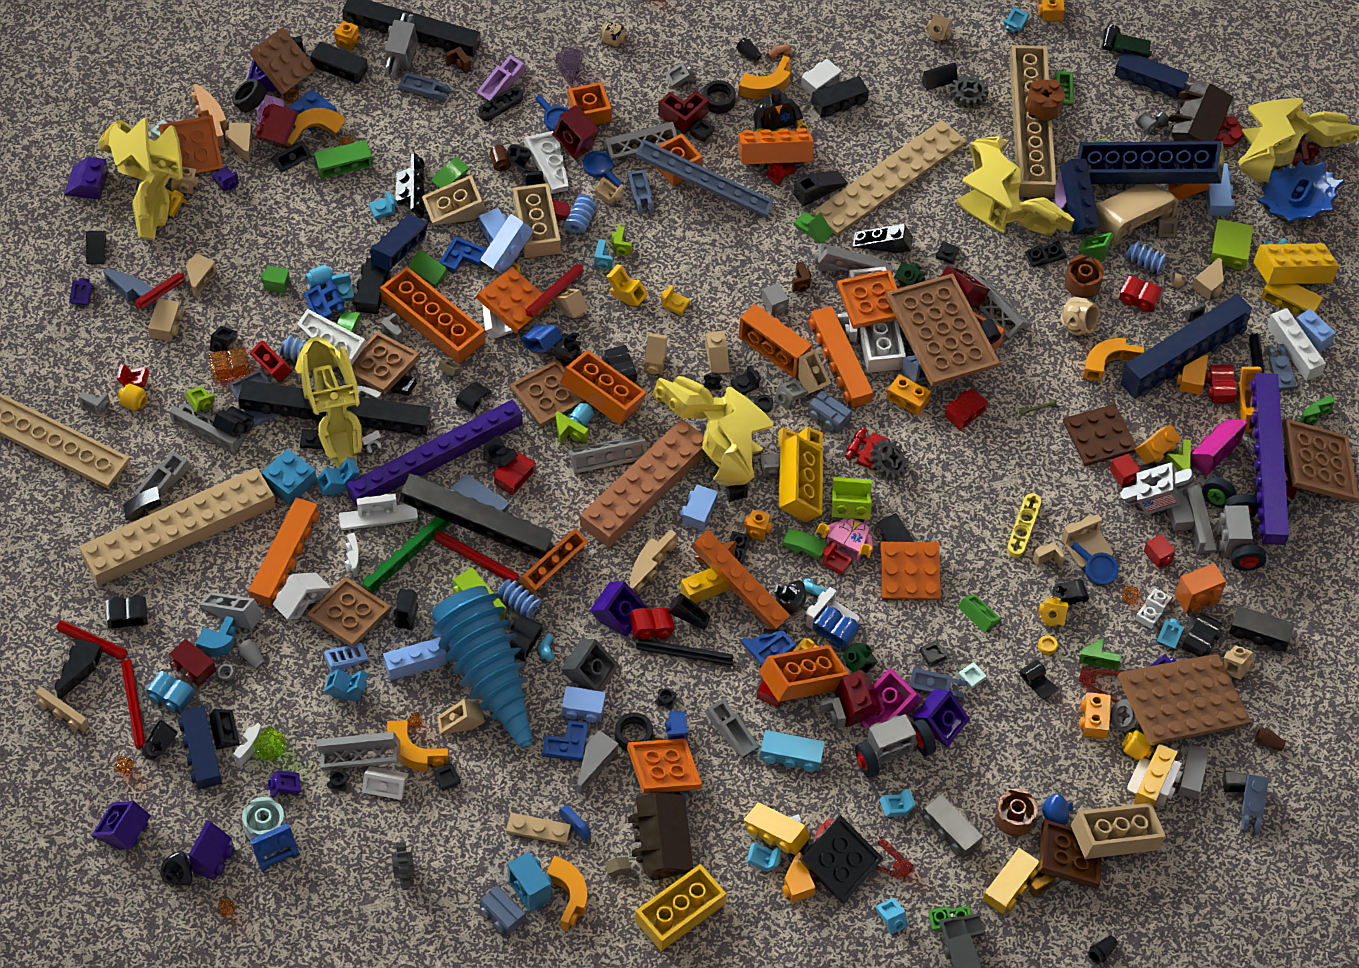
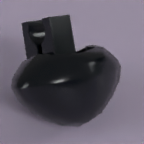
M572 332L570 335L566 333L561 335L562 339L553 347V353L558 361L572 363L582 354L580 349L581 342L576 341L577 337L580 336L579 333Z
M801 580L792 581L782 588L779 585H775L773 592L775 593L776 600L789 614L798 612L806 602V589Z
M181 851L172 853L163 861L160 870L162 881L173 885L192 883V867L186 853Z

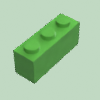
M366 140L314 152L315 165L320 179L373 166L372 155Z

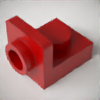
M792 162L771 163L766 176L775 184L780 185L783 178L794 174L798 167Z

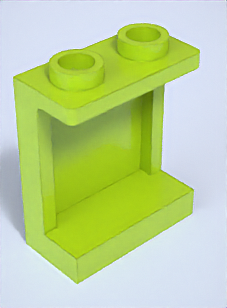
M1217 219L1209 263H1213L1220 258L1222 266H1230L1236 270L1246 269L1253 226Z
M833 477L832 517L870 520L872 480Z

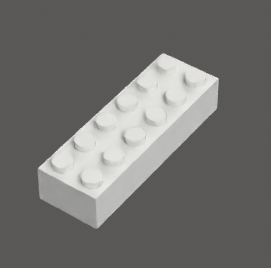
M886 267L849 270L848 278L886 271ZM898 320L857 328L867 373L902 369L903 358L906 355Z

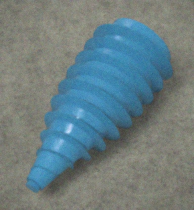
M476 586L458 592L440 602L432 610V620L437 622L432 629V634L442 637L438 644L439 648L449 650L445 656L446 661L457 662L453 667V673L465 675L460 682L461 686L473 687L469 697L471 699H482L483 701L479 708L481 710H491L493 713L492 720H499L504 726L503 729L508 731L516 744L525 749L533 744L527 717L529 709H526L524 700L529 693H523L522 684L528 677H519L518 670L525 665V662H515L514 656L521 648H511L510 642L516 637V634H506L505 628L511 621L500 620L499 615L505 610V607H495L494 602L499 597V594H489L486 586Z

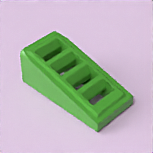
M1056 71L1054 79L1059 81L1060 86L1068 87V89L1063 88L1064 92H1069V94L1064 95V98H1069V100H1064L1063 105H1073V72Z

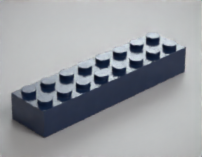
M1222 141L1080 142L1077 159L1087 160L1091 184H1221L1226 153Z
M1237 293L1126 363L1121 385L1134 399L1139 396H1146L1150 389L1160 387L1168 378L1173 379L1185 365L1206 355L1210 351L1212 353L1215 352L1221 344L1229 343L1235 335H1242L1247 330L1252 307Z

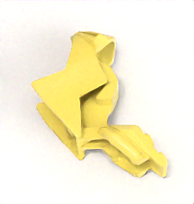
M1302 98L1260 102L1248 108L1249 113L1261 127L1242 129L1243 135L1251 147L1240 158L1238 164L1241 171L1251 179L1259 183H1268L1273 167L1292 163L1301 137L1304 134L1306 138H1309L1321 147L1338 146L1343 143L1359 140V126L1349 125L1348 116L1341 113L1322 111L1309 116L1301 110Z
M143 118L133 129L123 120L112 123L102 134L98 141L100 150L112 153L119 173L143 180L139 184L132 206L138 236L154 240L157 227L165 226L168 221L170 200L165 185L169 178L177 180L183 178L179 138L174 126H169L154 141L148 138L147 118Z
M986 137L972 142L969 148L973 157L975 171L964 177L962 182L974 190L958 198L957 204L962 209L1002 233L1006 231V224L1018 221L1027 230L1046 236H1052L1057 228L1067 232L1071 231L1075 219L1047 198L1041 197L1025 200L1024 202L1020 201L1021 170L1002 154L1006 139Z
M312 337L304 344L295 366V370L302 377L304 397L309 399L314 414L319 415L320 412H326V416L319 423L318 436L329 460L334 461L337 469H339L347 457L355 458L357 464V454H360L362 449V428L357 416L347 411V407L360 404L357 382L349 356L344 346L339 347V352L327 340L320 337ZM332 367H339L346 385H338ZM312 369L315 392H312L308 373Z
M678 376L673 383L659 378L653 392L679 417L707 418V428L703 436L702 449L719 467L713 480L719 485L727 486L745 485L754 478L752 455L763 450L760 445L752 441V434L773 427V422L766 413L732 387L726 388L724 397L713 398L711 392L704 385L686 377Z

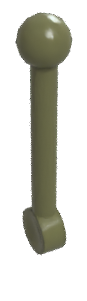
M1051 400L1049 403L1027 409L1022 407L1019 413L1025 415L1027 412L1048 406L1055 407L1057 403L1055 400Z

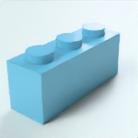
M765 730L760 760L768 764L780 763L788 768L800 767L807 772L819 771L825 742Z

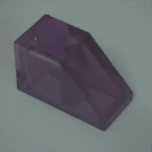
M562 46L561 52H558L555 62L558 63V70L568 85L573 87L583 62V51Z

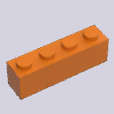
M574 528L518 580V586H524L523 591L529 590V596L532 595L588 543L587 539Z

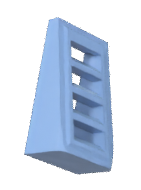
M362 643L356 644L353 648L344 646L324 652V658L331 673L337 669L344 670L369 660ZM355 650H359L360 657H357ZM349 652H351V654H352V656H353V658H351V659L349 658V656H348V654H347V653H349ZM344 655L346 660H342L340 656Z

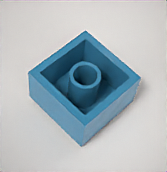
M290 449L285 450L261 472L270 490L289 505L294 502L296 497L299 498L317 482L316 470Z
M527 852L507 864L508 881L530 913L551 901L552 880L547 873H543L540 869L541 864L537 857H532L530 852Z

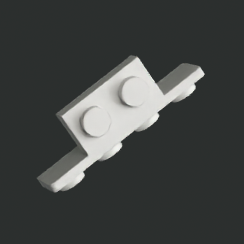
M395 494L357 499L358 511L339 513L341 530L418 520L417 509L406 504L397 505Z

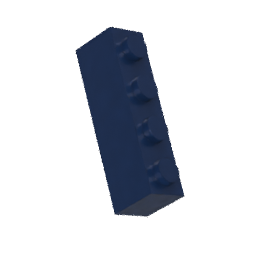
M1124 50L1116 65L1114 74L1122 80L1127 79L1137 85H1143L1151 88L1153 91H1160L1168 94L1170 97L1177 98L1179 93L1184 91L1189 78V73Z
M1070 159L1060 166L1069 215L1075 219L1072 226L1073 235L1090 234L1100 228L1087 160Z
M408 214L404 219L400 220L398 225L392 227L390 232L383 236L376 245L374 244L371 247L370 263L390 271L425 238L428 222Z
M200 706L180 711L182 719L178 720L180 731H185L186 735L182 737L184 749L189 748L190 754H186L188 766L193 765L194 770L190 772L192 784L197 783L198 789L222 784L205 707Z

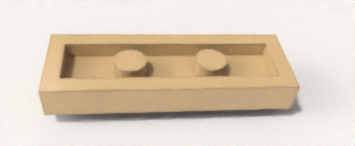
M43 687L36 691L37 703L44 709L49 708L52 710L53 715L59 720L63 718L68 721V725L73 730L79 729L84 733L89 727L87 718Z
M511 813L506 833L567 845L571 824Z

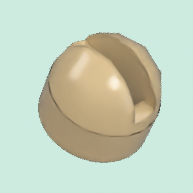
M1174 273L1171 279V287H1183L1185 284L1184 276Z

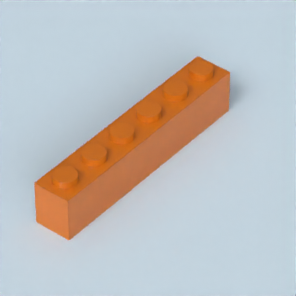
M829 306L811 311V317L808 320L809 327L816 333L815 339L817 344L822 346L823 357L830 362L829 369L832 374L835 373L836 384L838 388L843 390L845 403H849L851 408L871 403L873 391L833 307Z
M295 498L248 590L249 598H253L256 602L270 607L273 605L282 585L285 586L289 571L294 570L296 566L297 555H301L304 550L305 539H309L312 534L313 524H317L319 521L320 513L318 512L317 504Z
M709 530L690 546L769 629H777L790 616Z

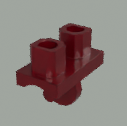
M1305 134L1301 137L1297 151L1300 153L1295 154L1292 165H1297L1299 161L1307 165L1309 157L1313 160L1319 154L1318 146L1313 145L1312 142L1308 143L1307 146Z

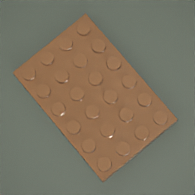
M953 273L886 292L885 297L931 387L999 367L1000 361Z
M1219 654L1123 671L1117 676L1150 746L1244 727L1251 723L1226 669L1223 668Z

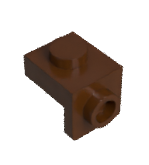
M803 261L796 263L795 273L797 279L792 280L791 290L792 292H804L810 288L811 272L808 267L806 268Z

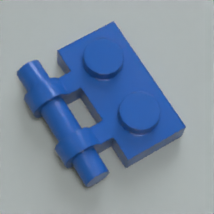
M333 280L326 282L327 288L325 289L318 285L303 293L310 310L326 319L334 317L332 310L335 308L339 313L345 311V303L343 298L339 296V289L337 285H334ZM332 296L333 300L328 302L327 297Z

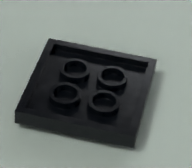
M839 815L801 856L799 861L841 903H845L884 858Z

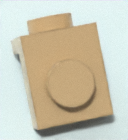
M603 177L593 190V193L604 202L611 204L614 201L618 202L622 197L623 193L621 191L624 185L621 184L619 187H616Z
M1053 542L1046 546L1038 547L1034 552L1033 561L1038 566L1053 558L1060 567L1063 565L1065 554L1062 548Z

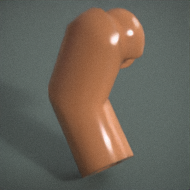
M789 44L778 45L771 49L766 56L773 60L782 52L785 56H789L793 53V50Z

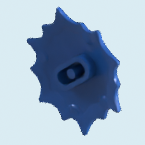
M1299 161L1295 168L1286 167L1282 172L1271 171L1269 182L1262 187L1265 196L1257 199V202L1268 206L1271 215L1283 217L1288 222L1300 219H1313L1320 213L1333 211L1332 202L1338 196L1336 190L1344 183V180L1334 179L1333 172H1326V163L1324 161L1312 166H1307L1302 161Z

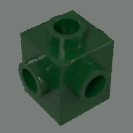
M902 261L894 278L902 282L901 286L906 287L924 282L926 273L921 271V266L913 262L909 265Z
M853 643L848 646L847 651L842 655L846 661V666L853 673L859 670L868 673L878 663L872 654V649L867 644Z

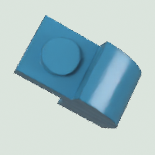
M347 457L339 469L325 468L316 479L322 495H335L348 491L347 483L354 480L360 473L355 458Z
M226 616L219 632L204 627L196 642V647L211 657H220L229 653L235 646L233 637L236 634L237 627L235 626L234 618Z
M337 669L328 675L323 692L335 698L359 701L362 692L367 687L368 673L361 670L351 676Z

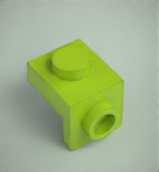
M617 226L616 233L613 232L611 243H614L613 253H617L620 256H631L632 243L624 242L625 227Z
M203 386L188 390L185 393V397L195 412L208 410L213 406L215 394H208Z

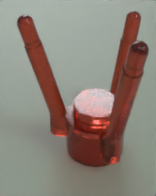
M1082 667L1079 682L1084 683L1083 688L1090 689L1098 694L1110 695L1092 686L1091 683L1096 682L1097 675L1117 676L1120 672ZM1111 695L1110 700L1116 703L1120 701L1119 699Z
M880 836L879 839L881 841L877 843L897 861L893 865L895 872L881 866H877L875 869L892 875L896 879H899L901 876L906 879L914 865Z

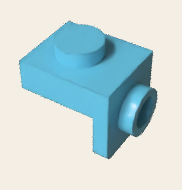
M1013 7L1008 18L1003 20L1004 26H1006L1005 29L1011 33L1015 31L1020 33L1030 17L1029 13Z
M905 789L900 795H883L879 799L886 817L906 816L915 807L910 789Z
M754 842L751 844L746 863L769 872L779 866L781 862V849L776 848L772 851Z

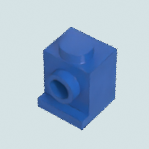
M685 711L669 712V721H665L667 740L686 738L688 741Z

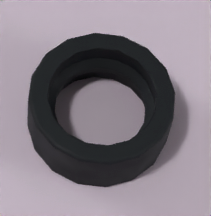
M248 79L236 89L232 96V102L241 112H250L264 100L266 89L257 79Z
M715 80L706 84L703 88L702 96L709 100L708 111L715 114H723L729 112L735 106L736 92L730 83ZM719 91L726 93L729 99L724 102H715L709 98V95Z
M630 712L623 715L615 725V740L618 746L625 751H628V742L652 741L653 725L650 719L638 712ZM628 724H639L645 728L646 735L641 740L630 741L623 737L622 730Z

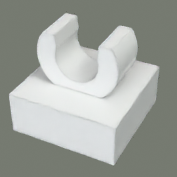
M378 430L362 438V446L366 445L368 453L373 452L371 444H375L378 449L381 448V443L376 440L381 437Z

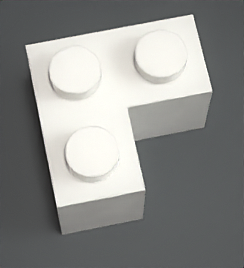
M317 573L292 574L286 580L283 589L277 594L273 605L287 620L298 619L309 604L321 601L331 587Z

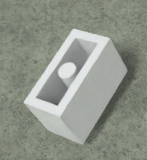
M826 59L823 62H819L809 72L807 71L803 74L801 87L812 96V92L840 82L842 70Z

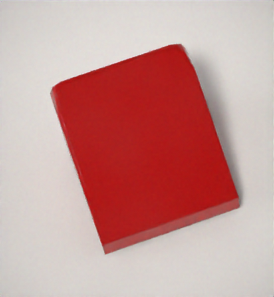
M552 200L556 221L566 220L570 213L569 203Z

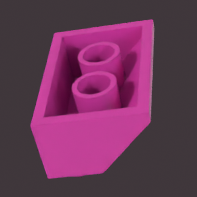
M1226 419L1222 424H1218L1210 436L1206 435L1199 447L1195 446L1192 449L1190 464L1208 476L1242 442L1248 422L1246 420Z

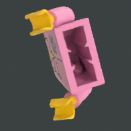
M843 518L841 521L838 520L830 525L820 523L815 532L823 534V538L827 536L826 546L830 547L833 542H836L838 550L857 561L860 560L862 554L870 558L871 552L874 549L873 539L869 534L870 528L865 525L868 521L866 519L854 520L852 518Z

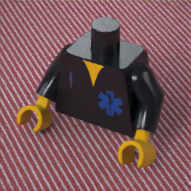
M777 88L770 91V96L761 99L760 105L753 114L754 127L757 132L764 129L774 130L795 125L796 121L798 123L796 129L804 125L808 130V126L802 121L803 116L799 106L793 99L788 98L785 93H781V90Z

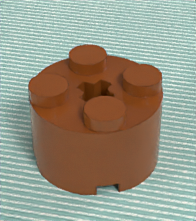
M1053 79L1032 82L1026 104L1027 111L1031 116L1033 114L1038 120L1050 121L1061 113L1065 94L1059 81Z
M1084 255L1073 258L1067 267L1065 276L1066 289L1075 297L1089 298L1096 295L1102 284L1104 275L1103 265L1099 260L1095 258L1090 259Z
M1013 788L1003 793L998 800L995 811V821L998 828L1012 836L1026 835L1034 827L1039 809L1038 803L1032 797V794L1024 789Z

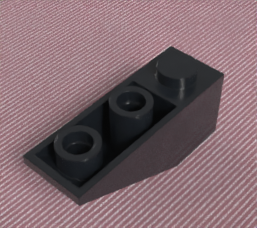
M839 171L812 173L794 182L793 195L804 207L847 185L848 182Z
M905 224L859 231L854 234L853 247L891 253L909 252L912 248L913 236Z
M77 639L75 646H71L69 660L64 663L62 676L55 684V691L59 699H62L96 670L102 655L100 644Z

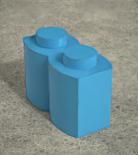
M159 671L146 689L150 701L155 704L159 702L164 704L166 709L173 713L175 711L179 713L183 711L195 696L193 687L163 671Z

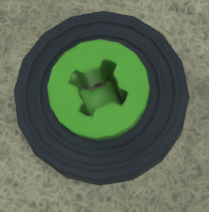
M1211 477L1202 488L1205 500L1221 509L1224 508V502L1229 497L1237 495L1234 486L1229 481L1219 477Z

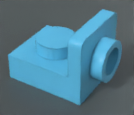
M389 191L385 192L386 198L369 203V208L375 220L396 214L395 207H397V201L395 196L392 197Z
M599 239L594 256V266L602 270L612 269L613 257L608 256V248H605L606 240Z
M350 273L332 276L334 285H337L339 289V296L343 298L344 302L352 301L354 291Z
M1173 618L1170 621L1165 620L1157 642L1175 649L1184 630V627L1181 626L1182 622Z
M894 898L876 906V911L887 924L890 935L908 927L906 912Z

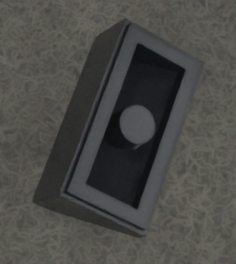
M956 63L924 71L922 83L925 89L928 91L952 84L953 80H957Z
M301 141L273 156L270 160L282 173L312 156L304 142Z
M897 513L877 522L888 542H915Z
M214 709L210 713L209 719L216 750L240 745L233 711Z

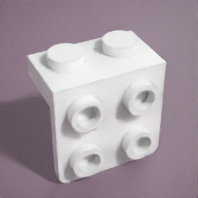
M829 587L826 592L823 591L819 595L818 602L808 608L806 612V626L812 629L814 621L826 606L837 608L843 616L851 617L857 623L859 622V616L836 602V590Z
M1145 758L1139 760L1128 784V792L1136 795L1151 762L1150 760ZM1174 760L1156 804L1164 807L1167 798H1172L1176 789L1173 787L1174 782L1179 783L1183 773L1179 771L1182 763Z

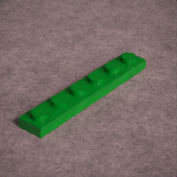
M435 516L432 522L427 526H423L414 538L408 539L400 550H396L389 560L381 563L372 575L366 576L363 581V588L370 593L376 591L429 544L438 531H443L451 523Z

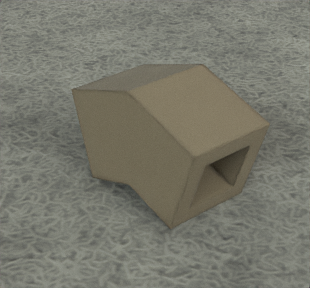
M628 857L614 858L604 862L607 874L610 877L627 874L631 869Z

